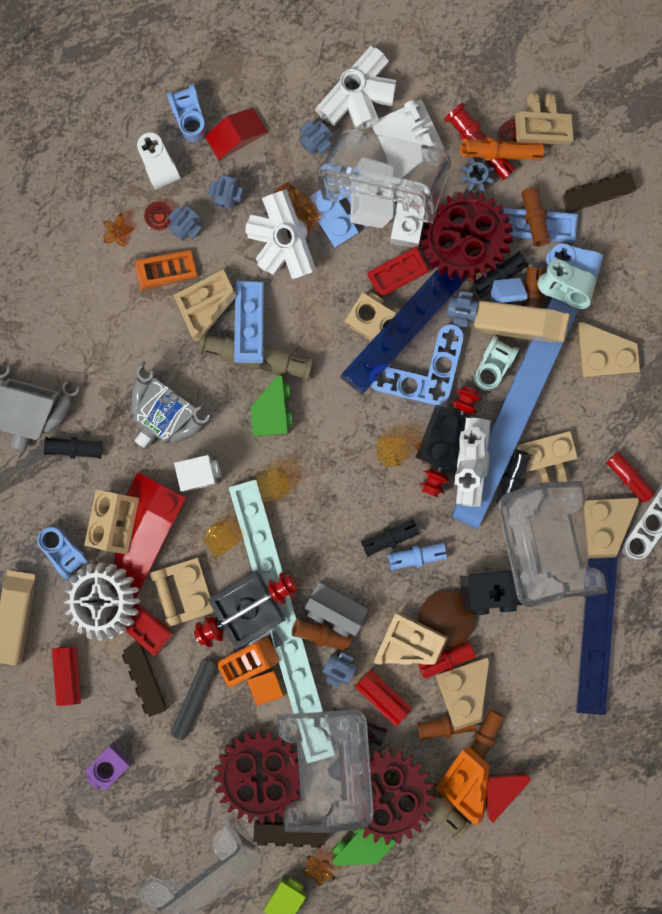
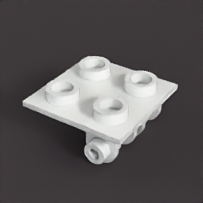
M422 99L416 102L411 100L405 103V107L379 118V121L372 125L389 164L394 165V174L445 151Z

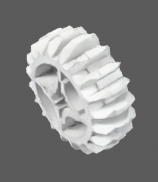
M99 562L97 566L89 564L86 566V570L79 569L77 571L78 577L69 579L74 587H67L65 589L70 594V598L63 601L65 604H70V609H67L65 614L73 615L69 624L72 626L79 624L77 632L80 634L87 632L89 639L96 636L98 640H105L106 637L113 639L117 637V632L119 634L125 633V625L131 626L134 623L130 615L134 616L139 613L137 609L133 608V604L140 603L138 598L133 597V594L137 593L139 589L137 587H130L134 579L132 577L125 578L126 570H117V565L109 564L107 566L105 562ZM95 581V584L92 585V592L85 597L88 587ZM108 581L113 584L118 596L112 592L111 584H108ZM101 598L110 600L111 603L100 604V602H93V600ZM119 606L117 614L109 622L113 608ZM86 607L91 610L92 618L89 616Z

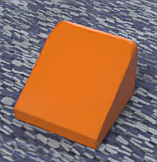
M275 669L247 679L257 706L284 697Z

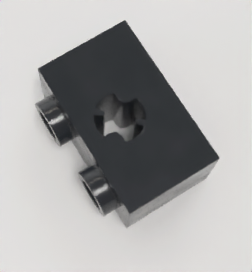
M523 570L460 575L463 610H472V615L490 614V608H500V612L517 611L518 605H526ZM496 589L497 594L490 597L489 591Z

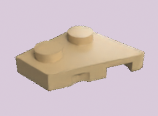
M224 269L174 294L187 328L195 342L203 337L237 296Z
M584 322L577 323L582 378L640 372L637 343Z
M639 498L583 501L587 559L617 556L639 503Z
M397 612L392 619L374 663L436 664L449 637Z
M488 658L436 675L455 731L482 722L487 688L486 683L490 666Z

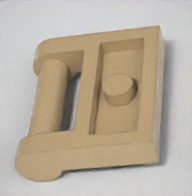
M199 557L149 573L151 581H155L166 616L164 622L167 627L214 613L207 600L211 598ZM174 576L185 613L177 615L165 577Z

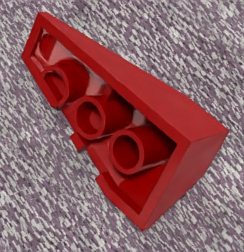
M137 472L126 493L127 496L139 498L128 554L115 552L114 558L117 570H126L125 578L132 577L134 579L130 587H137L139 589L137 593L133 594L134 598L138 596L188 500L187 497Z

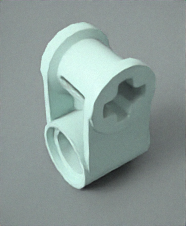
M556 259L549 263L547 273L540 276L537 285L539 290L546 296L558 299L573 308L584 309L590 306L596 278L590 272L583 271L563 260Z
M494 335L474 374L475 386L484 392L495 389L501 382L505 372L510 368L520 348L516 346L512 348L499 341L498 336ZM481 372H492L495 377L494 383L490 385L484 384L480 378Z

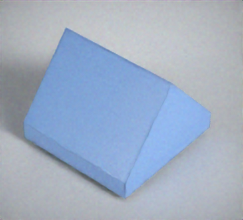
M521 278L494 280L490 302L504 303L526 301L528 299Z

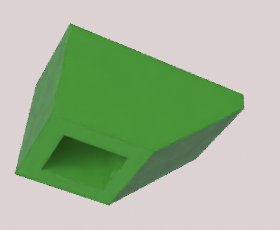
M276 376L251 406L254 437L288 434V428L293 427L292 411H286L285 399H290L289 382H283L282 376Z
M355 823L351 828V831L354 833L346 841L342 838L331 850L334 853L332 863L336 866L377 864L394 846L396 839L392 837L390 844L386 845L384 837L381 836L378 842L374 843V834L372 833L363 838L365 830L363 827L356 831L353 830L356 825Z

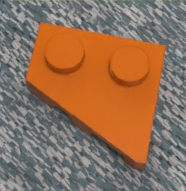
M467 746L458 755L435 789L477 826L484 819L490 765Z

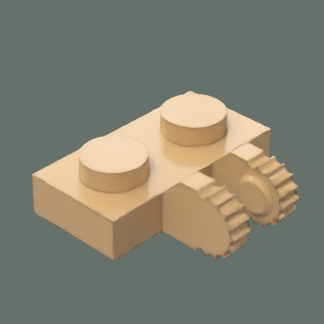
M530 93L527 97V112L519 111L515 114L517 142L570 145L574 142L572 114L557 113L556 99L553 94H546L543 101L544 113L540 112V98L538 94Z
M571 431L523 443L515 447V449L532 455L526 472L538 470L544 491L551 489L550 479L545 469L548 466L555 465L557 479L561 486L568 484L562 463L578 459Z

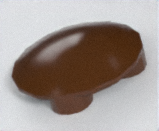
M451 591L438 592L429 596L421 606L418 615L419 623L449 637L444 648L456 647L465 642L472 634L475 624L472 610H463L461 595Z

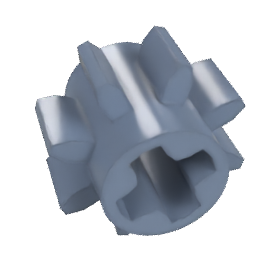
M309 120L300 128L302 136L298 141L310 155L318 151L322 156L332 147L329 140L333 137V134L320 120L316 124Z
M471 157L469 160L470 166H461L460 171L466 175L459 182L467 183L469 186L468 192L472 191L473 188H478L479 192L483 193V185L485 183L492 185L493 183L488 174L494 171V167L487 168L484 165L486 161L484 158L481 162H475ZM473 170H476L477 173H483L480 181H477L476 177H470Z
M219 176L218 182L211 181L208 194L209 197H214L212 204L226 209H233L234 203L241 204L244 190L238 187L240 181L228 176Z
M185 206L182 210L176 207L168 216L171 223L167 228L182 241L188 236L193 240L202 230L198 226L202 219L188 206Z
M460 291L459 297L451 296L447 317L454 318V325L467 328L468 321L475 322L479 301L473 300V293Z
M341 651L339 656L332 653L322 670L323 673L328 675L326 682L337 688L340 682L348 685L357 669V666L351 663L353 657Z

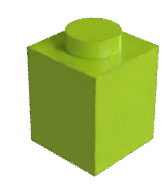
M282 877L264 905L263 912L266 914H296L306 898V891L303 890L304 885L292 877L288 880Z

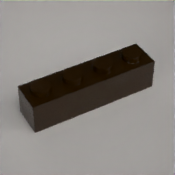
M621 172L615 175L616 178L610 180L609 177L600 179L599 183L594 185L592 182L584 184L582 189L579 190L575 188L566 190V194L562 196L566 212L572 213L634 193L637 188L632 173L626 174V172Z
M139 643L124 649L122 658L124 663L130 667L128 673L131 680H135L137 685L135 691L138 698L141 697L144 704L141 705L144 713L151 717L166 711L167 706L143 646Z
M254 822L253 842H257V845L260 846L275 843V846L293 844V847H304L305 844L311 845L312 848H321V845H325L326 824L263 822V825H260V822Z

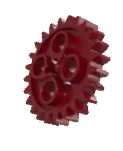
M472 191L469 192L468 197L463 199L461 192H458L457 200L455 201L450 196H447L448 204L446 205L437 202L439 211L429 210L432 220H423L426 229L421 230V236L425 240H422L420 243L422 249H425L423 253L426 260L430 259L431 268L433 269L438 266L439 275H443L448 271L450 280L456 274H459L461 282H464L466 275H470L471 279L476 281V273L479 272L486 278V269L488 268L496 272L495 262L505 263L502 253H510L511 250L508 244L513 243V237L509 234L513 232L512 224L508 223L510 221L508 213L503 214V206L498 205L495 207L496 203L493 197L485 202L484 193H481L477 199H474ZM457 217L465 218L461 223H453ZM483 225L491 226L487 231L479 230ZM446 242H454L452 247L442 248ZM473 250L481 251L477 256H469V253Z
M257 729L255 738H252L247 731L245 732V741L242 742L236 736L234 738L235 747L230 744L225 745L229 753L228 755L219 754L218 758L224 764H216L214 769L221 772L220 775L213 778V781L221 782V785L215 789V792H224L225 795L220 800L221 804L228 801L231 803L227 812L230 813L235 809L239 810L237 819H241L244 814H247L248 823L251 824L255 816L258 817L260 825H263L265 816H269L273 823L275 822V813L278 812L283 818L286 817L285 807L291 810L295 809V805L291 800L302 799L297 789H305L306 785L299 782V779L305 778L307 773L298 769L303 767L305 762L295 760L300 754L299 750L290 752L292 741L285 745L281 743L283 735L280 734L274 740L272 739V731L269 730L266 737H262L260 729ZM258 751L262 753V774L268 775V778H264L263 802L258 801V780L252 777L257 773L256 753ZM270 755H277L281 758L282 765L277 769H271L266 764V758ZM241 756L250 757L253 761V767L249 770H242L238 766V758ZM271 784L280 785L283 789L282 795L276 798L271 797L267 792L268 786ZM242 785L251 786L254 789V795L248 799L241 797L238 792L239 787Z
M390 748L386 749L384 757H382L379 750H375L373 760L368 754L364 755L365 765L356 761L354 766L357 772L349 770L346 773L352 781H344L342 783L345 788L349 789V792L341 794V798L349 800V803L345 804L342 810H351L352 812L346 820L351 821L355 819L357 821L353 829L354 831L361 827L365 829L363 838H366L370 833L374 834V843H377L381 836L384 837L386 845L390 844L392 837H395L397 843L400 844L402 842V834H405L408 839H412L413 833L411 829L413 828L421 832L422 827L419 821L428 823L430 820L424 812H433L434 810L433 806L427 804L428 801L436 798V795L429 794L427 791L434 787V783H425V779L430 773L425 772L421 774L419 772L423 765L422 762L415 766L411 764L413 755H410L406 760L402 759V750H399L395 757H392ZM389 769H396L400 773V783L392 784L387 780L386 773ZM375 773H378L381 777L385 790L388 793L393 792L395 794L392 802L401 813V820L396 817L391 802L389 800H382L385 792L375 779ZM364 783H370L375 787L376 794L373 798H367L362 794L361 787ZM403 795H410L415 799L414 809L407 810L403 808L400 802ZM378 809L388 811L390 815L389 823L382 824L378 822L375 816Z

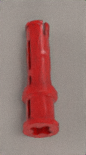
M463 102L443 119L446 123L450 122L459 132L461 140H485L488 138L480 129L482 127L480 121H475L464 109L465 104ZM495 158L493 161L486 160L490 167H494V171L502 181L516 169L505 158Z

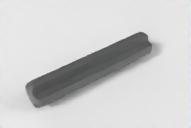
M209 659L201 661L171 730L172 737L178 740L185 739L216 668L215 662Z

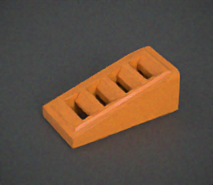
M192 249L138 259L134 264L140 291L198 278ZM180 259H184L187 273L182 274L179 263ZM171 261L175 271L173 276L170 274L168 262ZM161 264L164 275L162 278H159L157 265ZM146 267H150L152 280L147 278Z
M265 637L216 662V665L228 688L276 665L280 662V659L270 639ZM249 652L251 653V655H252V657H253V659H254V661L256 662V664H257L258 667L255 666V664H254V662H253V660H252V658H251ZM232 661V663H233V665H234V667H235V669H236V671H237V673H238V675H239L238 677H236V675H235V673H234V671H233V669H232V667H231V665H230L229 662Z

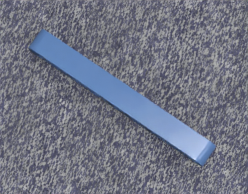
M551 297L546 309L570 314L566 332L567 336L579 309ZM531 340L490 430L488 445L490 460L488 475L484 479L481 507H470L456 504L451 518L475 529H478L563 342L551 343Z

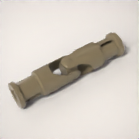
M208 331L200 339L197 352L198 355L205 353L220 357L221 361L259 369L284 377L287 374L303 378L304 382L309 381L314 358L311 357L305 359L293 356L289 351L263 346V363H235L234 337L226 336V338L211 335Z
M386 745L380 750L382 757L385 756L386 749H388ZM389 769L387 771L386 777H388L387 780L390 783H400L401 775L396 769ZM432 788L427 790L429 794L436 795V798L427 802V804L434 807L433 812L424 813L435 824H441L452 834V839L458 840L467 831L472 822L469 819H464L453 809L454 805L443 795L433 791ZM404 795L415 804V799L412 796Z

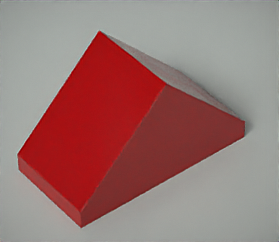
M254 108L228 115L208 132L205 138L220 161L268 132Z
M525 772L488 775L486 815L492 823L495 822L531 781V778Z

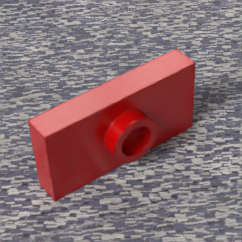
M416 246L367 272L366 275L377 296L382 298L428 274L430 271Z
M140 603L133 604V608L137 609L139 613L134 616L130 615L134 623L131 626L125 625L126 632L153 656H158L175 633Z

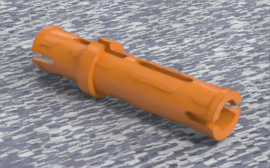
M486 138L485 140L463 139L462 143L464 144L460 145L462 157H481L487 161H493L495 158L541 161L542 156H544V145L540 143L495 141V138Z

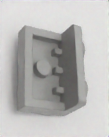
M322 583L317 584L305 606V609L309 610L308 617L321 624L324 620L334 624L332 630L347 638L349 634L356 636L368 612L366 607Z

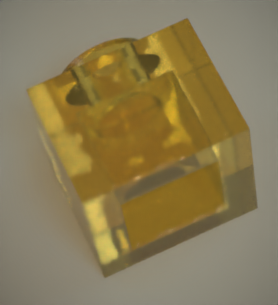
M406 437L376 438L377 462L383 461V467L401 466L400 461L407 460Z
M279 469L256 475L264 503L286 497L285 491L290 490L286 473L280 474Z
M219 522L205 531L207 537L203 539V542L215 558L220 557L240 542L227 523L221 526Z

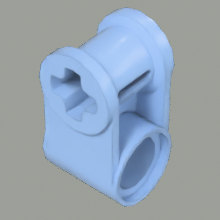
M190 84L189 88L175 93L171 91L166 92L174 117L177 118L184 138L193 143L201 141L205 137L207 129L194 84ZM191 121L200 123L199 129L195 132L186 130L187 124Z
M558 244L548 251L545 259L547 267L551 261L558 259L554 256L562 252V258L566 259V263L583 271L590 272L597 280L603 260L602 254L567 244Z
M47 527L39 533V547L64 579L69 580L71 573L82 564L87 565L89 563L82 550L72 542L60 527ZM48 532H55L59 536V544L56 547H50L46 544L45 536ZM75 557V560L66 566V563Z

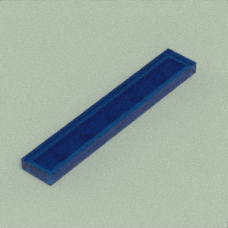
M437 269L344 370L340 378L363 396L447 303L451 296L465 283L468 277L466 276L464 282H461L459 274H456L450 280L448 271L443 275H439Z
M618 554L616 557L589 558L587 561L576 701L577 713L606 714Z

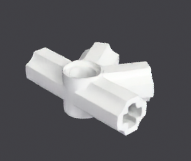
M370 46L349 70L342 73L340 81L315 109L321 119L335 126L348 111L355 130L372 127V125L379 121L373 103L392 106L396 87V80L378 77L389 64V60L385 57L384 53ZM349 82H355L360 87L356 90H349L345 85Z
M287 189L262 198L268 216L257 213L250 214L245 230L249 239L267 242L256 257L257 265L264 271L274 275L286 262L292 279L316 271L305 240L307 229L304 223L297 219ZM287 229L292 234V240L287 235Z
M466 418L465 430L461 431L460 451L455 474V484L458 485L457 505L481 507L484 479L488 475L490 452L488 451L490 420Z

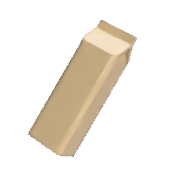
M480 300L474 327L481 333L551 343L564 342L570 314L552 309Z
M7 570L0 599V663L14 666L22 664L35 591L36 574Z

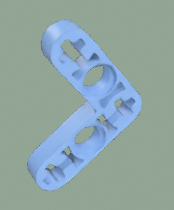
M451 324L440 329L428 376L379 366L374 368L369 375L370 386L377 392L433 406L444 404L450 396L463 343L462 330L458 326ZM449 330L454 331V336L458 337V342L453 341L450 347V351H456L455 356L448 352H438L439 347L445 349L447 341L445 338H442V335L448 334ZM441 357H446L451 361L452 368L447 373H440L435 367L436 361ZM383 371L386 372V378L394 380V374L400 375L396 385L397 391L390 390L393 384L384 383L383 387L377 386L378 381L373 380L374 375L379 376L380 372ZM432 374L439 378H449L448 384L442 381L441 391L445 392V396H440L438 401L433 400V395L429 393V389H434L437 380H431ZM406 378H412L417 382V390L412 394H406L401 389V383Z

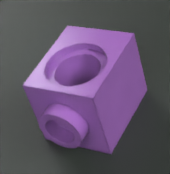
M112 743L85 770L88 774L86 778L96 789L101 787L106 791L127 770L132 762ZM100 763H111L114 768L113 775H103L99 769Z

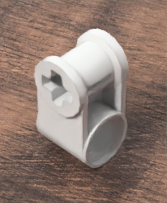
M155 133L143 134L138 140L137 147L155 191L180 180L181 177L161 138ZM150 141L156 145V152L152 154L149 150H145L148 148L147 143Z

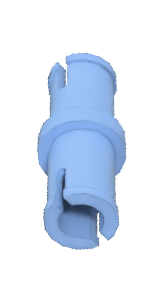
M444 542L420 548L418 545H415L409 550L387 553L391 571L411 566L420 568L422 564L447 560Z

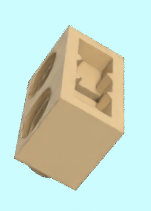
M362 292L345 319L344 325L393 354L411 324L407 320L409 316L396 307L393 310L388 309L383 305L384 300L374 293L370 292L369 295H366ZM368 306L374 310L375 316L372 320L364 321L359 317L358 312L362 307ZM388 321H393L399 326V332L394 336H388L383 331V325Z
M96 489L84 546L128 554L139 498Z

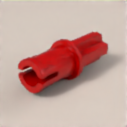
M620 451L615 453L605 463L623 481L621 484L623 486L626 484L641 502L646 503L655 495V490L638 473L640 470H635L621 455Z
M469 641L446 652L443 649L438 663H419L418 667L423 678H429L447 669L452 671V667L476 657Z

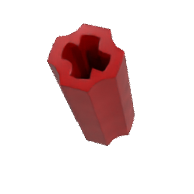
M77 646L51 648L56 706L81 704Z
M372 669L365 673L354 686L395 726L402 722L412 710V707Z

